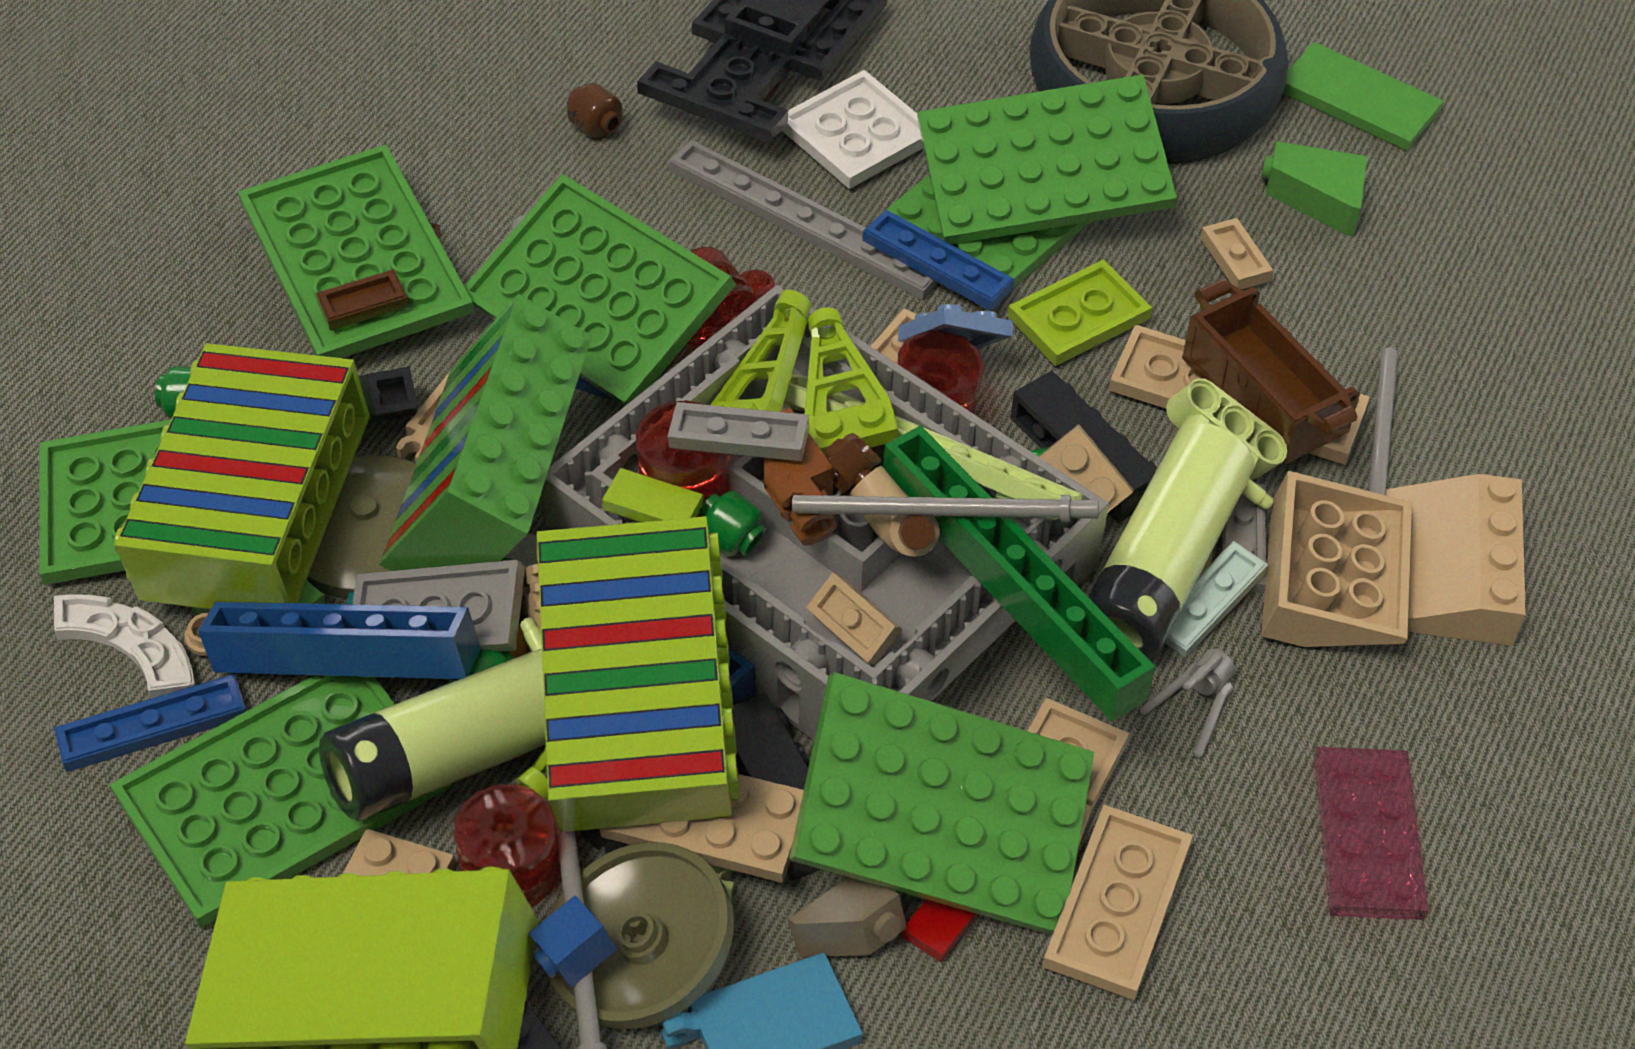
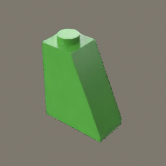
M1276 141L1273 156L1265 155L1261 178L1268 179L1266 195L1345 235L1354 236L1362 204L1367 156Z

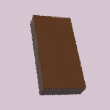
M394 269L316 293L318 305L330 331L409 307L407 296Z

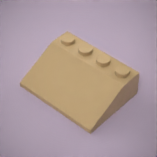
M1288 471L1273 498L1274 502L1271 506L1267 557L1268 570L1266 573L1261 636L1302 647L1404 644L1408 637L1412 502Z
M1474 474L1386 489V496L1412 502L1408 632L1513 646L1526 615L1522 479Z

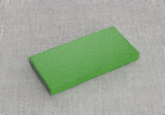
M1313 42L1290 67L1283 91L1284 94L1406 151L1409 150L1440 113L1444 103L1443 100L1316 42Z

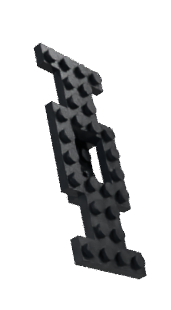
M712 0L693 20L692 34L716 44L689 73L655 61L637 81V93L771 143L788 123L789 110L765 102L763 99L788 70L803 74L808 78L823 81L885 8L887 0ZM823 8L830 9L831 11L807 37V27Z

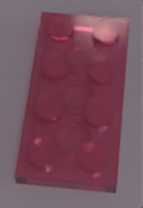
M1316 747L1313 757L1329 916L1425 920L1428 913V903L1408 751Z

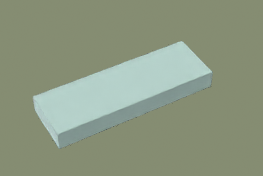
M1233 541L1198 577L1165 643L1186 658L1267 573L1268 564Z

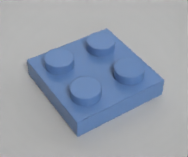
M945 304L938 306V310L935 312L917 314L914 320L899 325L898 341L968 353L1013 337V321L996 318V313L992 311L969 313L962 311V306Z

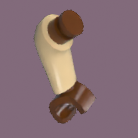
M850 433L843 439L838 438L825 449L827 461L834 467L833 485L843 495L855 486L850 492V496L909 497L883 466L874 469L882 460L858 435ZM863 515L883 542L897 553L912 557L923 556L930 552L938 542L940 530L935 516Z

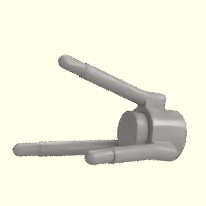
M1207 650L1196 664L1192 663L1181 676L1140 708V713L1142 715L1148 714L1182 687L1186 691L1194 688L1202 695L1215 693L1216 697L1194 750L1196 758L1202 757L1225 699L1233 691V686L1228 681L1235 673L1233 661L1220 650Z

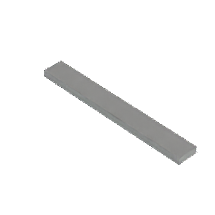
M690 140L669 160V171L921 300L939 283L862 241L863 230L866 227L693 140Z

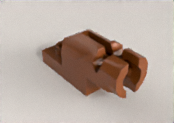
M791 407L780 411L784 413H794ZM809 433L802 461L766 458L764 460V488L780 510L782 518L787 522L794 521L790 526L791 530L803 546L823 541L838 526L834 519L838 514H799L792 511L793 495L833 496L834 467L827 461L826 456Z

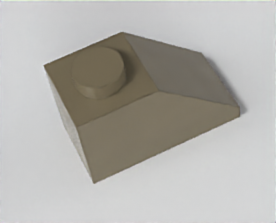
M850 877L838 883L788 919L796 951L802 957H811L825 952L826 956L870 955L887 942L892 941L907 928L900 896L897 892Z

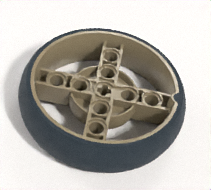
M1048 0L1038 16L1030 42V64L1038 92L1092 83L1081 75L1066 57L1105 68L1109 80L1144 74L1167 163L1189 162L1209 158L1226 152L1250 138L1274 112L1284 91L1288 73V54L1283 31L1275 15L1264 0ZM1126 13H1139L1123 20L1109 17ZM1198 23L1224 35L1238 46L1246 56L1212 47L1210 38L1198 26ZM1194 95L1214 100L1193 105H1157L1180 102Z

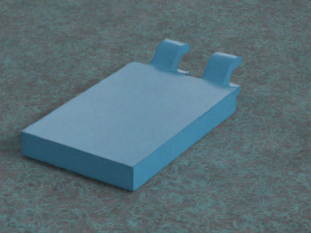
M825 952L705 993L688 1007L689 1013L681 1012L661 1022L664 1028L661 1030V1035L667 1049L678 1048L698 1038L701 1039L705 1049H847L861 1044L863 1033Z

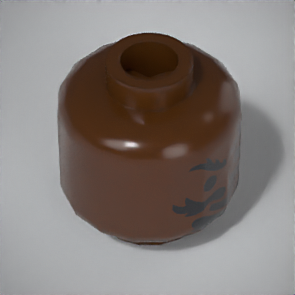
M589 83L577 87L570 94L567 101L568 119L573 126L588 137L594 139L604 138L617 131L621 125L622 103L617 96L603 86Z

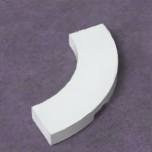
M76 594L54 596V632L57 640L80 639L95 641L123 652L143 672L147 680L150 698L196 685L189 658L182 644L164 627L163 622L137 606L131 608L114 603L109 597Z

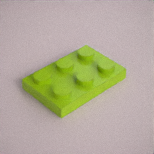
M1103 259L1010 304L1007 317L1057 366L1133 328L1135 325L1149 320L1152 307Z

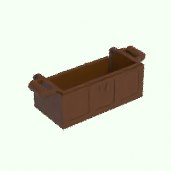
M1222 278L1195 291V298L1200 304L1201 311L1190 316L1182 359L1201 379H1206L1215 384L1283 437L1287 445V455L1282 462L1283 465L1349 433L1351 424L1357 420L1355 410L1360 393L1354 387L1345 389L1261 304H1258L1260 292L1254 286L1244 291L1230 284L1227 279ZM1228 293L1232 295L1212 305L1209 304V302Z

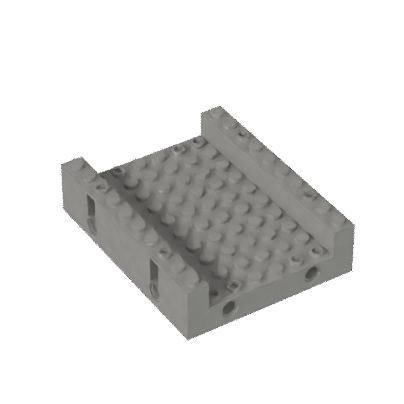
M776 285L549 467L541 494L545 531L639 522L605 511L602 508V499L620 468L703 494V504L715 493L721 497L729 491H737L761 509L764 513L763 526L766 528V533L758 545L746 556L740 553L730 557L720 551L728 646L755 665L754 696L767 693L774 708L780 707L784 711L788 722L815 740L828 676L836 672L932 701L991 645L1015 619L939 539L935 547L925 555L907 556L895 552L884 543L863 515L838 514L834 518L838 526L830 536L816 544L803 546L791 530L790 526L794 521L787 522L782 518L780 510L764 488V460L766 458L669 448L667 436L676 403L711 405L712 401L773 318L774 306L784 290ZM811 308L806 318L807 320L809 316L815 311L813 308ZM808 321L792 374H798L805 378H808L812 339ZM831 325L824 326L821 329H827ZM846 331L888 394L894 415L1083 494L1082 500H1099L1098 519L1071 518L1070 523H1060V518L1011 517L1077 586L1097 569L1109 506L1107 501ZM781 345L775 346L765 361L777 360ZM846 358L823 364L824 377L852 370ZM768 379L752 380L738 400L761 398L765 392ZM857 388L841 392L866 402ZM783 405L781 411L787 409V407ZM793 410L795 414L805 413V411ZM885 444L871 447L882 460L874 468L876 469L884 464ZM833 485V496H850V492L855 486L843 495ZM986 486L982 487L991 498H998L995 495V490ZM832 572L842 575L903 629L876 665L867 663L806 608Z

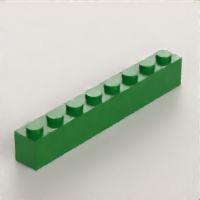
M921 425L885 444L883 468L909 497L991 498ZM935 516L939 523V540L1111 722L1148 700L1156 666L1011 517Z

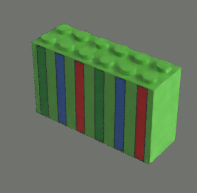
M519 294L515 296L451 369L382 555L380 566L390 571L497 562L501 561L528 534L592 335Z

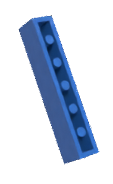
M215 602L198 630L213 671L220 673L463 679L469 676L481 649L468 607Z

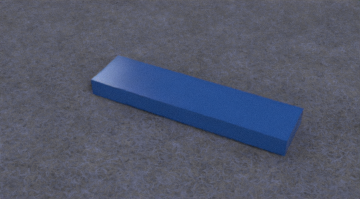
M888 210L882 212L863 230L862 241L989 311H992L1014 288V278Z
M232 674L53 728L65 771L69 772L218 727L246 712V708L236 676Z

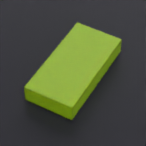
M623 468L619 469L602 499L603 510L639 522L693 518L698 515L703 505V494Z

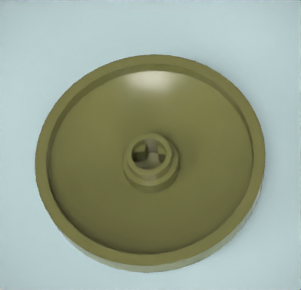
M366 455L353 458L306 579L316 589L330 596L348 599L349 593L354 592L357 574L390 571L379 564L416 466L415 463L383 455Z
M644 842L609 852L581 871L584 905L603 925L617 947L613 954L592 970L598 1024L614 1029L647 1027L670 1019L699 999L720 973L729 954L734 932V913L731 899L725 885L713 868L698 854L687 848L663 842ZM563 893L561 894L560 898L555 904L551 914H553L557 909H559L564 904ZM558 973L552 979L550 978V981L562 999L577 1013L574 986L571 988Z

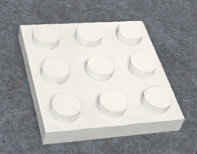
M865 70L790 109L788 123L782 129L787 136L848 189L853 188L923 148L917 113Z

